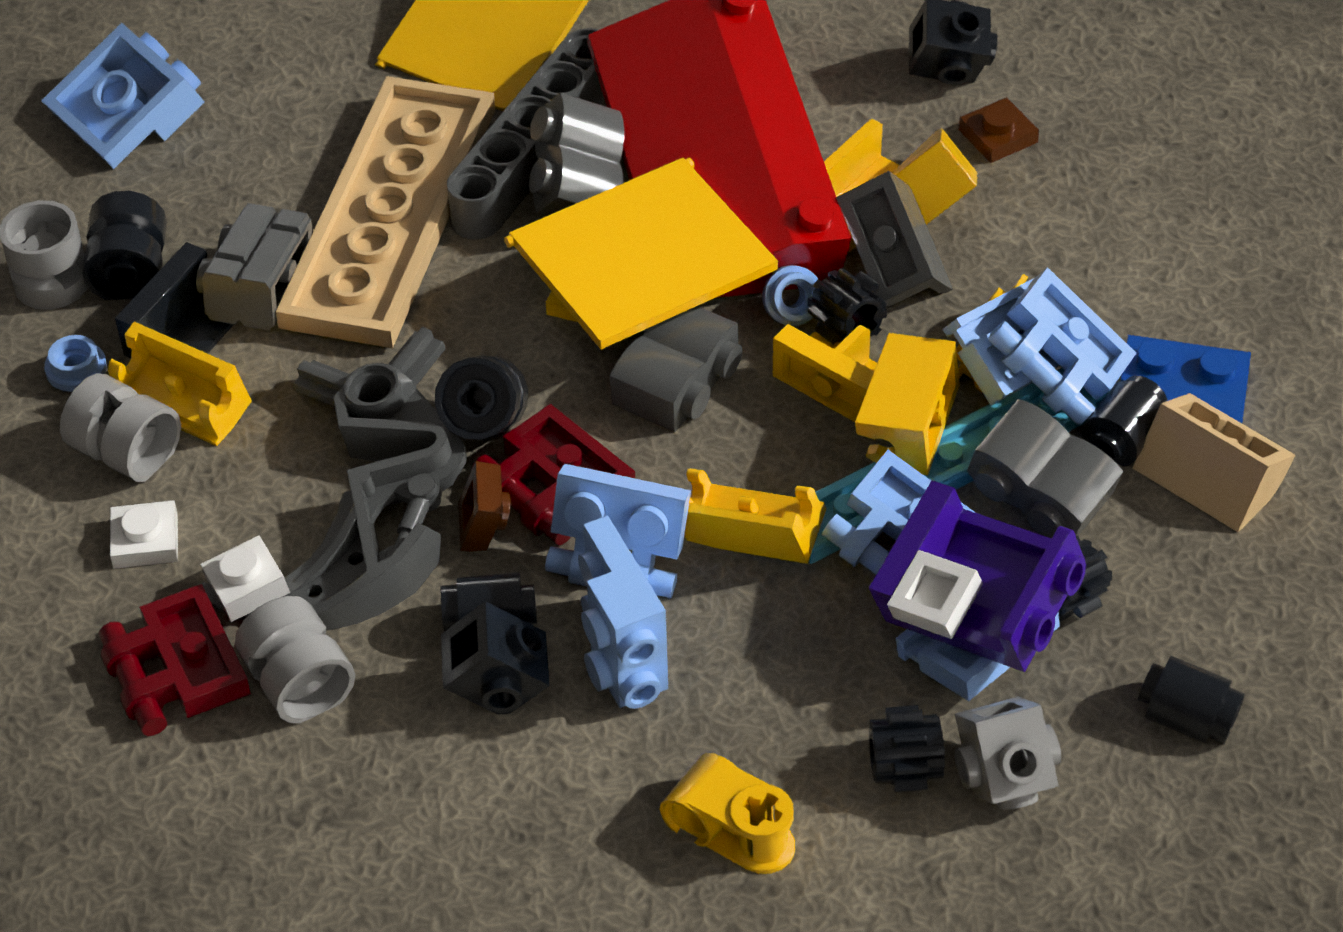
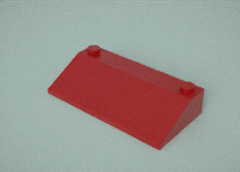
M668 0L588 34L587 44L606 106L620 111L623 117L624 143L622 157L629 180L680 158H691L694 162L693 169L778 260V269L788 265L801 266L810 270L821 281L828 276L829 271H838L844 267L851 236L836 199L834 188L766 0ZM773 272L716 298L762 293L766 280ZM791 284L784 290L798 289L795 284Z

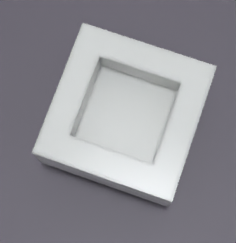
M175 500L110 507V557L113 569L178 562V518Z
M260 535L200 564L208 583L231 622L253 612L256 608L270 600L290 593L282 572Z
M918 550L887 606L893 618L952 639L981 589L983 582L978 571Z

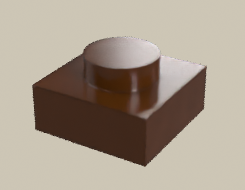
M1007 97L963 115L959 119V131L990 163L1038 143L1039 129Z
M475 461L458 501L460 551H487L495 531H503L507 525L511 499L509 493L502 492L500 465Z

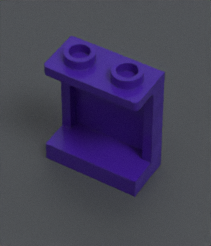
M931 480L869 586V590L886 622L1025 672L1036 651H1043L1049 644L1055 628V617L1067 595H1074L1080 588L1086 571V561L1074 530L1059 526L1053 537L1049 538L963 508L954 487ZM918 550L978 571L983 582L981 589L952 639L893 618L887 606Z

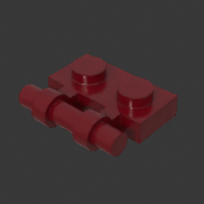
M552 404L547 405L503 436L505 453L509 458L500 464L489 455H482L476 460L500 465L502 492L510 494V506L521 515L522 525L536 536H540L543 533L557 545H563L571 538L570 536L551 532L557 476L564 464L635 478V471ZM535 477L547 489L536 495L524 483Z
M202 584L140 606L142 620L145 625L143 628L127 633L122 623L109 622L99 630L98 636L103 645L101 659L109 675L118 678L123 689L120 694V702L128 718L137 721L143 735L154 736L166 728L167 720L162 708L164 704L179 699L187 718L251 694L247 676ZM159 656L165 670L146 676L142 668L144 662Z

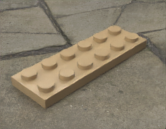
M386 76L275 313L278 329L387 348L394 347L450 217L447 180L450 174L486 133L496 110L493 92Z

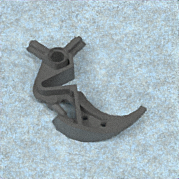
M421 327L418 332L415 331L389 364H366L350 374L312 360L311 363L303 360L297 367L299 377L293 383L295 391L335 407L338 426L350 458L377 461L347 470L351 490L343 492L335 517L322 544L308 561L285 577L290 593L285 596L302 597L308 601L326 626V630L358 624L398 605L416 593L440 562L441 534L422 525L427 512L435 510L440 505L442 491L454 484L465 466L466 449L460 436L450 432L439 419L437 410L416 388L417 384L445 351L443 341L435 339L432 331ZM402 502L407 503L408 506L397 528L399 536L395 545L380 551L375 527L376 518L388 505ZM202 582L201 584L213 608L226 614L210 584ZM314 592H322L318 597H310ZM251 613L239 619L244 621V619L247 618Z

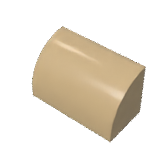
M1189 393L1161 403L1146 436L1142 452L1137 457L1132 469L1236 532H1239L1271 500L1286 476L1295 454Z

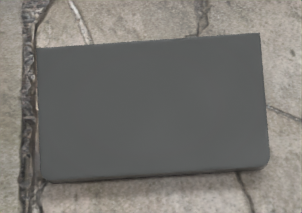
M887 171L836 197L868 276L880 284L875 294L887 303L886 308L929 287L940 294L953 290L917 201L908 184L890 171Z

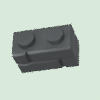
M248 203L234 224H225L218 240L217 252L212 259L204 258L201 261L196 277V288L198 293L203 294L205 315L210 320L235 325L237 321H241L246 327L268 331L274 327L277 322L275 313L312 235V220L308 214L281 209L279 213H276L273 207Z

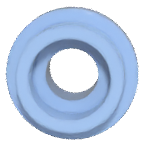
M788 265L775 270L766 280L762 292L763 305L769 316L781 324H789L791 326L802 325L810 321L813 316L807 313L809 308L807 301L809 297H812L815 289L813 285L818 278L810 270L796 265ZM795 284L799 289V299L794 305L786 306L782 299V293L788 285Z
M69 335L60 338L51 345L45 360L44 369L47 380L52 386L62 391L73 392L85 378L96 373L105 374L107 362L104 352L93 340L83 335Z

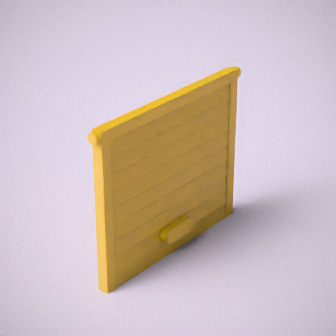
M415 0L378 55V61L375 66L383 69L389 66L430 83L493 92L495 108L504 111L565 39L589 0Z
M680 158L509 232L508 236L504 237L506 246L508 248L514 246L600 349H604L778 270V260L693 169L694 162L691 158Z

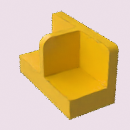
M787 324L773 337V377L855 422L877 362L869 359L870 330L859 325L841 343L837 341L835 344H831L817 332L809 336Z

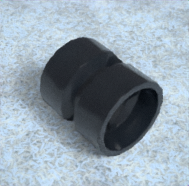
M114 191L101 196L93 203L89 214L88 244L84 254L82 270L84 283L92 293L104 300L133 299L160 271L163 264L161 253L165 244L167 221L165 212L157 201L145 194L134 191Z
M481 355L455 362L442 373L435 388V407L439 419L450 432L464 439L482 440L510 430L521 420L528 406V387L524 375L512 362L500 356Z

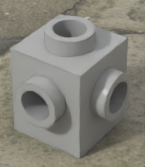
M1015 697L955 713L962 747L955 749V764L959 778L966 789L972 788L976 796L991 804H997L998 809L1009 810L1034 804L1039 800L1037 792L1059 787L1055 765L1061 763V749L1054 729L1050 724H1045L1040 704L1022 697Z

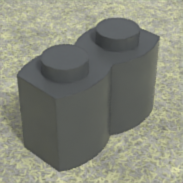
M559 93L536 111L532 119L530 135L532 140L535 141V152L538 161L534 164L529 177V189L533 193L536 213L545 216L551 215L623 183V173L619 162L624 143V123L620 111L563 93Z
M696 306L646 329L643 336L637 338L624 351L610 374L612 405L673 432L678 430L687 417L693 420L698 419L709 402L713 385L720 377L729 379L740 363L742 346L738 344V323Z
M1018 399L975 449L967 470L982 494L993 501H1003L1018 507L1025 514L1030 526L1040 535L1049 538L1053 537L1059 526L1072 529L1075 535L1079 536L1114 493L1124 472L1102 450L1079 437L1070 435L1047 412L1021 399Z

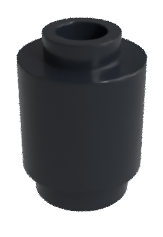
M1131 376L1126 380L1117 382L1083 423L1081 428L1083 440L1102 450L1118 465L1123 467L1131 465L1142 452L1146 436L1161 403L1168 401L1166 394L1158 384L1143 376Z
M520 572L459 577L455 585L441 586V610L444 632L485 601L525 622L537 624L534 584L521 585Z
M1171 655L1165 667L1156 663L1151 665L1138 700L1149 705L1145 715L1146 719L1205 744L1208 738L1225 744L1246 694L1231 688L1232 680Z

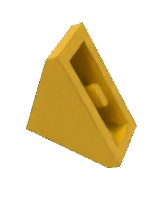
M942 128L935 131L892 172L910 186L926 225L977 186V171Z

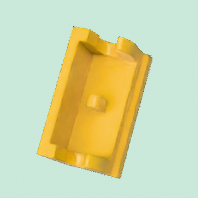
M133 322L124 334L127 347L131 348L132 351L131 359L127 366L111 359L108 365L109 376L132 387L138 394L148 395L173 408L179 414L182 431L217 446L234 428L252 402L235 365Z
M888 333L857 415L855 427L857 435L873 440L884 439L894 447L871 444L866 453L868 459L877 463L884 453L890 450L921 474H929L960 386L956 341Z
M692 468L687 470V479L692 485V495L689 501L685 529L687 541L722 550L808 564L827 509L825 503L819 501L813 488L798 485L795 488L796 497L711 484L704 470Z

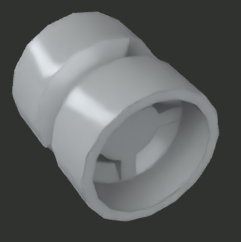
M37 200L18 206L4 217L0 224V239L16 297L24 305L45 310L65 307L80 299L88 287L85 285L82 275L84 251L74 212L66 205L55 201Z
M96 373L85 378L73 390L61 414L59 430L62 441L69 447L94 460H103L109 468L135 482H146L174 454L180 439L181 421L179 414L173 408L148 395L138 394L132 387L107 374Z
M284 596L270 600L256 608L245 618L236 632L235 647L253 677L260 681L264 694L279 717L288 723H303L340 705L353 688L356 674L352 664L337 642L326 635V626L311 604L302 597Z

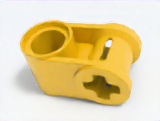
M705 753L700 756L660 804L659 810L662 819L672 831L677 833L680 828L698 838L694 842L698 846H706L754 873L771 874L780 871L791 862L795 854V839L789 830L794 821V807L789 795L781 788L739 769L726 758L715 753ZM773 805L775 806V807H774L775 820H774V813H773Z

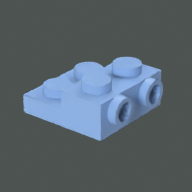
M122 23L41 100L56 117L113 169L151 132L154 131L161 139L166 141L204 103V100L195 91L202 83L179 59L172 65L168 64L165 60L170 55L148 32H145L139 38Z
M607 515L583 524L585 553L578 555L579 568L587 585V595L581 597L583 610L581 619L586 636L591 644V652L584 654V661L589 677L598 691L608 688L619 708L627 706L628 708L636 709L650 704L658 697L660 692L668 689L666 610Z

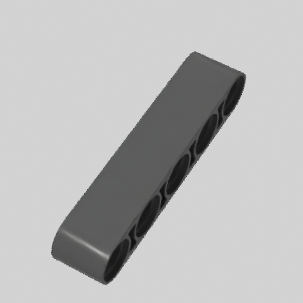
M579 29L565 37L450 174L447 180L451 227L456 234L472 240L492 236L503 226L529 194L530 173L534 164L538 161L535 152V141L531 138L530 128L532 119L540 107H543L559 93L599 105L605 100L587 44L588 34L599 29Z

